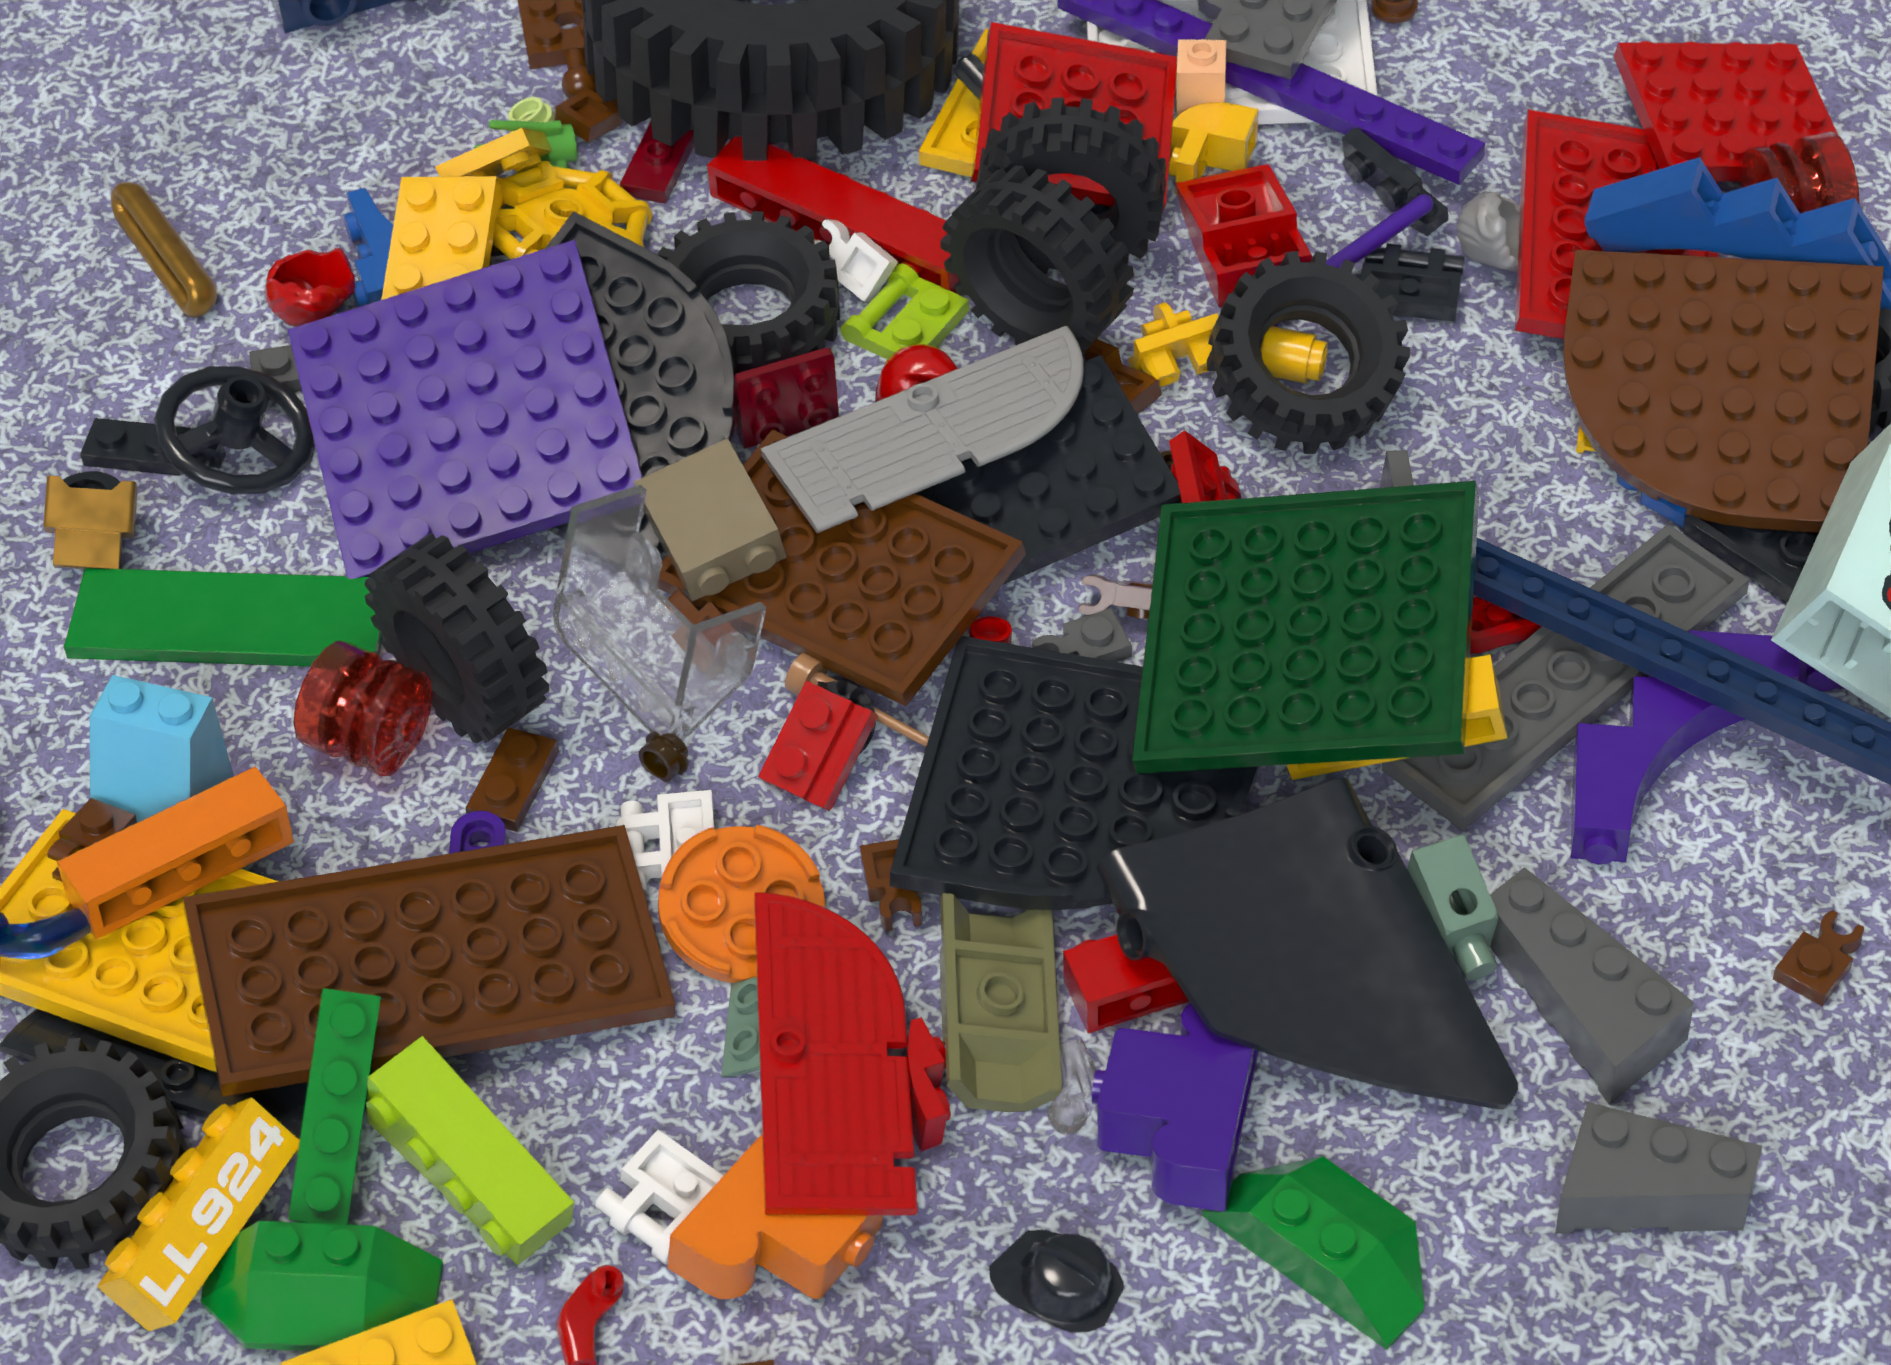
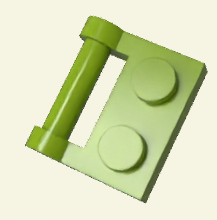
M898 264L888 277V283L859 315H851L841 326L840 331L846 341L885 359H888L900 348L909 345L926 344L938 347L969 312V299L920 278L908 265ZM903 294L912 298L882 332L872 329Z

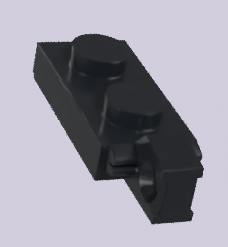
M1353 128L1342 137L1343 166L1345 171L1355 182L1362 183L1365 181L1374 188L1377 196L1387 208L1394 210L1398 207L1400 209L1422 194L1432 198V210L1410 225V227L1428 237L1433 231L1449 220L1448 208L1423 189L1422 179L1358 128Z
M94 418L80 453L83 466L180 476L181 472L174 468L159 447L155 424ZM175 426L177 436L194 429L190 427ZM216 443L191 454V456L208 467L221 468L226 452L223 445Z

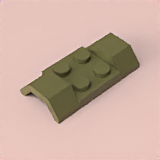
M942 893L940 898L942 946L939 951L942 1041L946 1047L947 1087L967 1108L1001 1112L1031 1111L1060 1098L1062 1093L1052 910H1027L1013 918L973 914L965 909L954 894Z

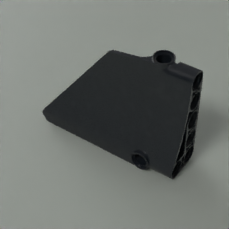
M1336 778L1280 801L1226 820L1167 837L1119 848L1105 856L1098 863L1096 869L1118 914H1120L1116 930L1119 945L1125 956L1134 961L1153 958L1162 962L1168 968L1208 1030L1216 1036L1302 1066L1415 1095L1502 1110L1508 1107L1519 1089V1083L1402 861L1394 840L1384 830L1372 826L1349 779Z

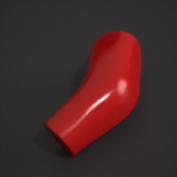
M602 1265L591 1272L563 1305L556 1321V1329L565 1365H597L594 1338L596 1324L611 1310L623 1294L624 1276L615 1266Z

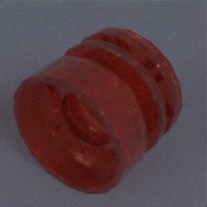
M1833 131L1796 139L1792 147L1785 142H1779L1770 145L1769 148L1767 146L1751 148L1746 151L1742 159V188L1778 178L1800 214L1853 198L1860 205L1857 175L1850 152L1842 138Z
M336 641L326 647L316 658L302 682L295 703L293 720L295 736L302 745L331 757L344 756L350 765L365 767L368 772L380 777L391 776L400 769L424 734L430 716L433 697L431 680L421 670L413 667H404L401 662L395 660L382 661L378 654L347 641Z

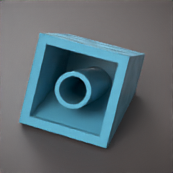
M116 675L111 676L90 714V798L135 814L138 823L178 802L184 801L226 779L234 777L212 697Z

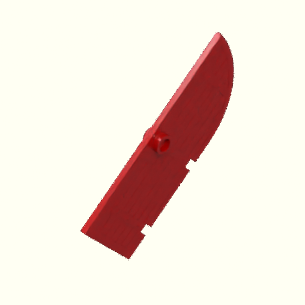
M754 892L765 1214L916 1215L918 1213L916 1170L913 1167H894V1159H911L915 1156L908 1058L906 1056H887V1049H904L908 1046L905 1003L894 969L880 948L862 930L837 913L815 903L792 896Z

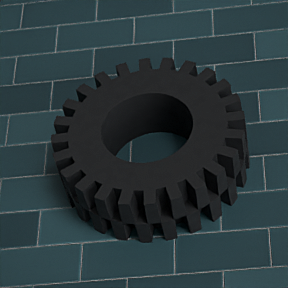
M582 0L586 69L588 75L595 74L596 91L604 102L618 99L619 117L632 127L651 118L652 137L664 144L672 146L690 129L694 130L695 154L711 158H717L728 139L732 140L734 136L742 137L743 160L766 161L768 143L788 142L793 158L802 157L808 161L816 160L817 139L827 136L842 155L862 150L864 125L887 140L903 131V112L919 119L925 116L933 108V92L945 93L952 81V65H957L959 0H806L777 5L751 4L737 0Z

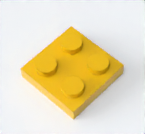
M520 128L435 166L439 177L497 176L513 169L517 174L537 167L542 163L540 156L551 152L552 149L545 133Z

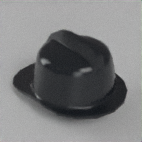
M1048 1230L1025 1231L989 1265L990 1281L1000 1297L1011 1305L1070 1333L1091 1332L1105 1326L1124 1290V1281L1118 1269L1107 1259L1102 1248L1090 1238L1079 1234H1059Z

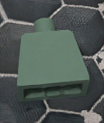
M1464 834L1412 850L1407 870L1455 962H1459L1466 979L1469 981L1488 976L1498 966L1490 950L1498 921V914Z

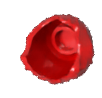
M335 248L329 252H316L308 249L294 255L288 254L284 258L277 260L268 271L264 294L269 308L278 318L294 327L331 316L355 292V274L352 272L349 259L342 249Z

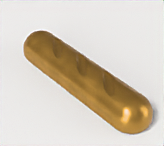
M118 183L111 193V207L118 224L179 308L188 317L196 318L208 313L214 306L217 297L216 286L208 273L149 193L136 183Z

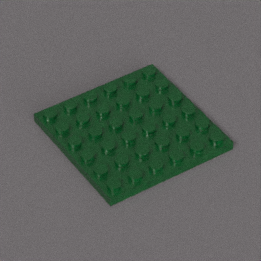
M1476 481L1161 505L1132 758L1137 774L1464 754L1479 491Z

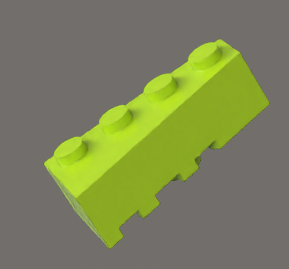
M423 1036L368 1076L367 1122L445 1196L457 1212L464 1214L479 1228L484 1242L496 1255L502 1256L506 1254L519 1265L572 1223L574 1201Z

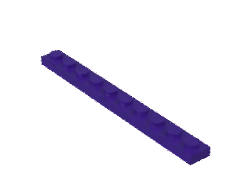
M1057 0V8L1155 52L1176 57L1178 56V40L1205 39L1213 25L1158 0ZM1226 61V83L1341 134L1346 135L1353 128H1358L1392 156L1457 185H1460L1484 158L1485 142L1303 63L1300 64L1292 80Z

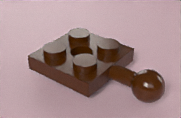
M518 0L529 69L567 64L568 70L562 77L561 86L563 93L568 99L586 88L597 93L595 74L588 75L585 63L582 0ZM568 24L578 25L576 27L568 29L560 28Z

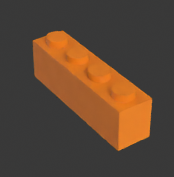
M255 766L57 861L67 900L94 938L98 939L294 843L285 803Z

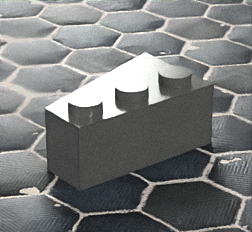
M1587 1102L1560 1196L1555 1234H1574V1229L1611 1228V1233H1630L1631 1228L1667 1227L1668 1232L1743 1231L1763 1146Z

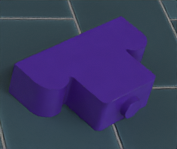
M1191 1003L1185 1006L1181 1013L1180 1035L1129 1028L1117 1029L1114 1034L1106 1070L1096 1069L1093 1079L1091 1100L1092 1104H1097L1098 1148L1107 1152L1151 1157L1152 1190L1164 1202L1178 1206L1225 1212L1259 1051L1213 1034L1208 1030Z

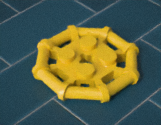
M542 161L537 167L503 179L497 177L501 190L492 244L510 260L545 249L573 211L644 247V235L646 226L652 220V211L645 201L636 200L613 180V174L602 169L597 173L556 167L552 166L549 161ZM507 204L513 206L514 209H501V207ZM625 223L627 227L625 230L612 224ZM509 231H516L524 238L522 242H519Z

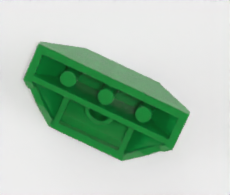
M1324 1156L1240 1173L1231 1183L1226 1211L1207 1209L1202 1211L1203 1217L1386 1350L1424 1312L1425 1305L1416 1221Z
M258 1221L238 1233L204 1282L200 1302L210 1315L213 1314L220 1324L246 1349L313 1351L437 1305L444 1264L442 1259L377 1226Z

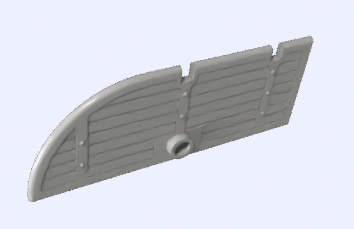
M1064 326L761 448V455L816 533H819L858 517L854 507L856 504L865 502L868 508L873 511L965 473V468L961 461L972 458L975 464L980 467L1019 451L1042 438L1066 416L1078 397L1084 374L1082 352L1072 331L1068 326Z

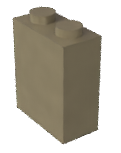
M728 438L633 482L643 511L692 602L706 595L717 594L724 590L727 585L753 573L764 572L776 562L787 558L779 530Z

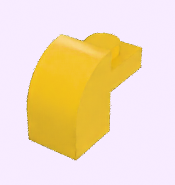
M1209 102L1188 108L1175 118L1172 124L1171 159L1169 165V175L1175 176V195H1177V182L1202 178L1207 166L1229 171L1247 168L1258 141L1257 108L1226 102Z

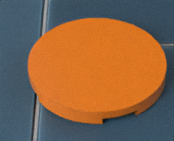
M756 824L755 828L732 826L719 829L711 827L688 839L677 849L663 872L658 894V915L662 931L672 949L686 964L710 978L735 983L756 977L754 892L792 896L825 908V897L820 881V873L815 863L795 841L765 826Z

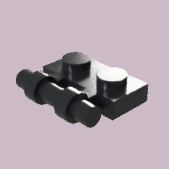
M1387 243L1386 248L1379 247L1365 257L1360 280L1364 281L1370 274L1380 280L1374 292L1381 299L1393 295L1398 305L1392 315L1456 321L1465 256L1446 254V249L1431 248L1430 252L1401 250V244Z

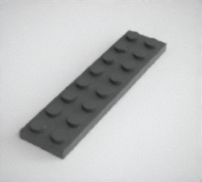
M1667 524L1590 588L1689 632V630L1703 631L1748 592L1750 579ZM1542 626L1494 666L1500 689L1508 739L1466 746L1464 754L1410 757L1382 763V771L1460 830L1464 831L1576 737L1578 723L1592 724L1632 690L1634 676L1648 677L1649 675Z

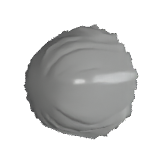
M1485 191L1469 200L1462 209L1457 224V237L1464 254L1476 263L1517 272L1519 205L1511 199L1501 197L1499 192Z

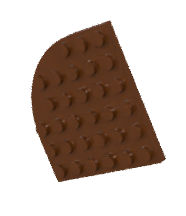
M1575 250L1564 332L1563 357L1567 392L1578 415L1579 425L1583 433L1609 467L1626 482L1656 501L1661 497L1673 504L1686 508V514L1731 526L1819 533L1850 463L1869 444L1884 266Z

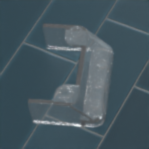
M640 484L572 506L553 608V621L562 642L650 733L656 731L660 736L665 733H673L680 739H684L690 736L752 674L767 608L761 602L693 625L657 589L662 560L658 549L639 532L647 492Z

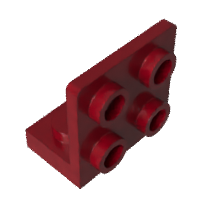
M828 347L740 372L734 376L738 403L734 427L744 449L761 444L772 430L785 436H790L839 417L835 360L831 349Z

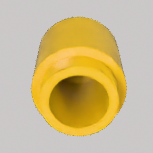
M1271 326L1262 338L1260 350L1263 362L1274 378L1307 384L1308 379L1321 380L1327 359L1328 342L1317 340L1316 334Z

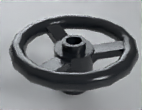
M208 366L181 376L162 394L154 417L159 447L174 468L202 487L230 495L264 494L289 484L309 464L315 444L306 407L294 391L266 373L241 366ZM210 386H221L217 393L211 421L177 436L174 421L179 406L194 392ZM268 398L280 405L292 421L295 434L292 449L263 428ZM216 443L231 449L252 447L277 467L260 474L233 475L209 468L191 456V454Z

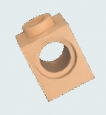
M1178 40L1177 115L1195 105L1209 102H1225L1226 40Z

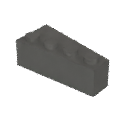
M1524 867L1490 894L1498 914V921L1490 948L1520 988L1527 990L1538 1005V1012L1550 1027L1554 1026L1570 1047V1054L1582 1069H1587L1598 1084V1091L1609 1105L1688 1040L1694 1002Z

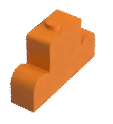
M761 1134L670 1234L668 1269L708 1295L718 1299H733L744 1295L750 1290L755 1281L756 1265H760L810 1298L820 1299L850 1265L856 1268L865 1260L873 1246L874 1236L882 1227L884 1215L765 1214Z

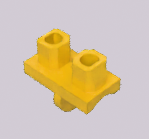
M1168 303L1156 304L1153 307L1154 321L1142 324L1141 331L1144 337L1134 340V356L1128 359L1130 367L1139 371L1142 370L1143 373L1153 376L1159 380L1160 387L1179 380L1181 372L1175 359L1186 355L1189 356L1196 374L1209 372L1207 371L1206 360L1212 350V345H1209L1208 341L1218 314L1215 313L1192 321L1188 310L1174 314Z

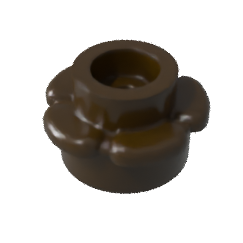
M654 731L646 736V744L639 750V760L647 772L664 782H668L677 773L681 775L687 771L689 766L687 759L688 749L677 735L665 733L660 736L658 732Z

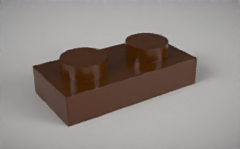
M507 728L465 808L466 813L474 811L491 812L503 821L505 829L518 832L559 752L558 741L549 737Z

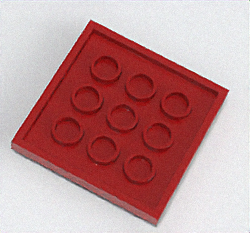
M991 22L987 35L971 181L977 182L982 148L986 146L987 135L992 128L1000 131L1002 118L1009 112L1020 119L1023 117L1024 105L1034 101L1040 110L1051 107L1052 98L1063 97L1065 107H1080L1081 98L1093 100L1092 110L1105 113L1110 105L1120 109L1119 120L1126 125L1132 120L1137 119L1143 124L1142 140L1155 137L1159 143L1158 158H1165L1167 165L1164 211L1167 198L1177 57ZM1068 173L1048 175L1049 182L1055 185L1062 179L1072 185L1071 194L1080 201L1087 196L1097 205L1112 207L1115 204L1113 196L1104 186L1087 177Z
M1692 41L1684 43L1618 42L1613 58L1659 169L1700 157L1715 182H1764L1774 178H1778L1780 182H1848L1853 169L1852 163L1797 44L1782 42L1774 44H1744L1740 42L1697 43Z

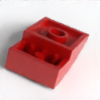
M1269 164L1176 183V193L1191 242L1218 307H1223L1228 294L1233 292L1239 278L1245 272L1251 276L1254 275L1259 263L1267 258H1270L1274 265L1278 266L1281 265L1286 252L1298 251L1300 262L1311 261L1312 254L1297 228V212Z

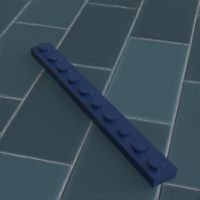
M1477 538L1474 577L1475 596L1891 785L1890 722Z

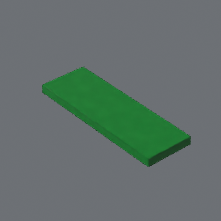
M85 568L64 643V650L69 659L376 669L383 634L373 626L370 617L375 612L366 604L365 595L370 593L364 586L365 580L369 577L349 579L347 576Z

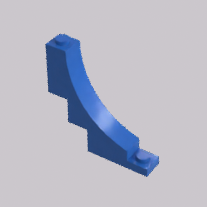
M1700 157L1603 186L1593 191L1588 212L1585 215V226L1589 236L1593 240H1597L1603 251L1630 253L1655 249H1688L1710 251L1743 259L1884 266L1880 309L1888 308L1891 310V255L1855 198L1800 214L1778 178L1723 193Z

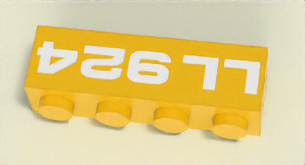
M253 1098L231 1106L222 1104L210 1114L202 1126V1131L206 1135L196 1148H190L175 1162L170 1170V1175L174 1177L164 1193L159 1192L145 1204L137 1218L142 1224L132 1238L128 1237L122 1240L111 1251L105 1261V1266L109 1270L96 1287L148 1332L175 1324L298 1149L299 1139Z

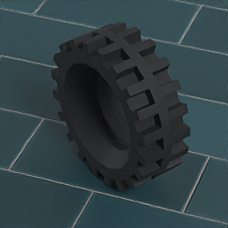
M1057 97L1052 98L1051 107L1048 109L1040 110L1035 101L1025 104L1023 117L1020 119L1011 112L1002 118L1000 131L992 128L987 135L986 146L982 148L976 188L996 170L1003 168L1008 173L1014 166H1023L1029 177L1037 169L1047 171L1048 175L1068 173L1087 177L1104 186L1115 200V204L1108 211L1096 214L1100 221L1108 218L1114 225V228L1109 232L1114 242H1124L1128 252L1122 257V263L1128 265L1129 254L1141 259L1147 253L1148 240L1155 242L1159 234L1167 180L1165 179L1166 160L1165 158H1158L1159 143L1155 137L1142 140L1143 124L1134 119L1126 125L1119 120L1120 109L1110 105L1105 113L1092 110L1093 100L1081 98L1080 107H1065L1064 98ZM1015 234L1021 250L1032 263L1036 264L1040 271L1046 275L1049 268L1058 270L1046 254L1027 239Z
M1014 166L1008 173L1003 168L996 170L951 213L952 215L945 221L942 228L947 234L940 240V248L951 254L944 262L946 272L957 275L959 282L954 288L959 296L968 295L975 304L971 309L972 313L977 318L984 314L994 323L991 331L999 337L1006 332L1015 338V345H1019L1061 327L1068 326L1077 339L1083 353L1127 307L1125 303L1133 295L1134 288L1126 284L1134 276L1133 266L1124 264L1121 260L1128 250L1124 242H1114L1109 234L1114 228L1108 218L1100 221L1091 211L1095 205L1087 196L1082 201L1071 194L1072 185L1063 179L1057 185L1049 182L1047 171L1037 169L1029 177L1023 166ZM1015 234L1027 239L1046 254L1063 275L1067 285L1049 278L1035 267L1021 250Z
M753 211L751 220H736L735 212L724 213L725 222L711 225L707 218L696 222L697 232L690 236L681 230L673 236L674 250L662 247L657 255L672 263L689 277L706 300L725 288L742 284L765 285L781 291L790 299L791 305L788 309L774 319L750 325L721 324L730 343L736 365V374L825 348V340L834 342L838 334L837 321H840V302L835 259L830 260L829 246L824 240L814 244V232L806 225L796 232L792 230L791 218L782 215L776 223L765 221L764 212Z
M1298 251L1286 252L1281 265L1275 266L1272 260L1267 258L1259 263L1254 275L1251 276L1245 272L1239 278L1233 292L1228 294L1208 341V344L1212 345V350L1206 360L1207 371H1216L1217 378L1212 386L1216 398L1228 395L1232 401L1226 414L1233 422L1244 415L1253 423L1248 432L1250 436L1258 440L1263 431L1277 437L1274 448L1283 451L1287 450L1291 441L1303 442L1304 454H1315L1321 443L1329 442L1331 448L1336 450L1344 447L1349 437L1353 435L1358 439L1365 436L1375 421L1379 422L1404 380L1406 373L1403 372V369L1410 358V347L1402 346V341L1408 332L1406 320L1394 321L1392 318V314L1398 305L1393 295L1381 299L1374 292L1380 281L1374 275L1370 274L1362 281L1351 274L1355 265L1354 262L1344 259L1340 268L1326 264L1327 253L1315 251L1310 262H1300ZM1301 319L1320 324L1336 335L1347 350L1351 364L1348 379L1342 387L1328 394L1309 395L1291 390L1275 379L1263 362L1260 348L1264 334L1271 326L1286 320Z
M433 533L428 534L369 574L370 577L365 580L364 586L370 593L365 595L366 604L375 612L370 617L373 626L380 630L385 638L382 645L387 653L393 654L400 665L397 670L404 679L408 677L416 687L417 697L423 703L428 701L434 707L435 715L442 721L449 720L458 735L463 737L468 733L472 742L479 743L484 740L487 743L546 701L547 698L544 694L549 691V683L542 676L548 673L546 663L540 660L535 651L540 649L536 638L527 634L523 626L526 620L521 611H514L506 599L508 593L501 584L496 586L488 577L486 566L481 561L477 564L473 563L470 560L468 550L459 544L453 548L449 537L441 535L436 539Z
M68 1038L66 1051L53 1053L47 1042L34 1046L36 1059L20 1065L15 1055L3 1062L9 1073L0 1080V1243L6 1247L12 1257L23 1262L30 1254L36 1258L42 1268L54 1270L59 1257H68L76 1270L89 1268V1254L103 1250L108 1257L120 1241L131 1234L134 1235L142 1224L137 1219L140 1211L153 1196L159 1192H165L174 1179L170 1175L171 1168L188 1150V1145L180 1133V1130L184 1128L180 1117L152 1070L147 1072L139 1057L129 1051L121 1058L112 1043L100 1040L95 1052H89L81 1038ZM93 1116L107 1119L120 1128L124 1137V1151L115 1171L98 1188L77 1199L57 1202L38 1199L27 1190L23 1181V1167L32 1147L49 1130L72 1119Z

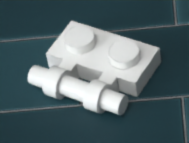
M711 790L657 795L658 812L643 813L642 805L637 801H626L621 805V818L616 822V826L625 825L645 897L647 895L646 883L651 878L662 877L670 858L683 843L703 830L711 827L715 828ZM649 839H660V851L645 852L644 844Z
M657 1130L621 1169V1181L633 1190L624 1199L610 1188H607L597 1199L595 1207L611 1218L610 1225L623 1235L631 1232L652 1248V1256L668 1265L670 1234L723 1175L660 1130ZM652 1204L674 1218L667 1228H664L645 1214V1211Z

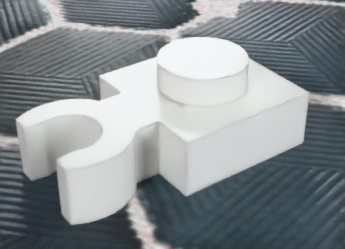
M824 220L822 225L832 234L829 252L830 257L836 261L838 281L863 302H870L879 293L898 261L864 233H854L849 239V232L843 223L837 220ZM814 240V244L821 242V240Z

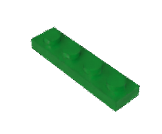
M326 988L321 990L287 1217L289 1222L346 1225L348 1223L381 996Z

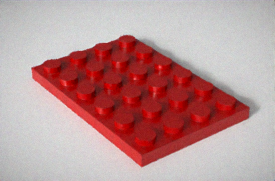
M1528 109L1523 126L1515 331L1564 339L1575 250L1603 251L1597 240H1593L1589 236L1585 226V215L1588 212L1594 189L1660 170L1643 129ZM1655 249L1630 252L1718 257V253L1688 249Z

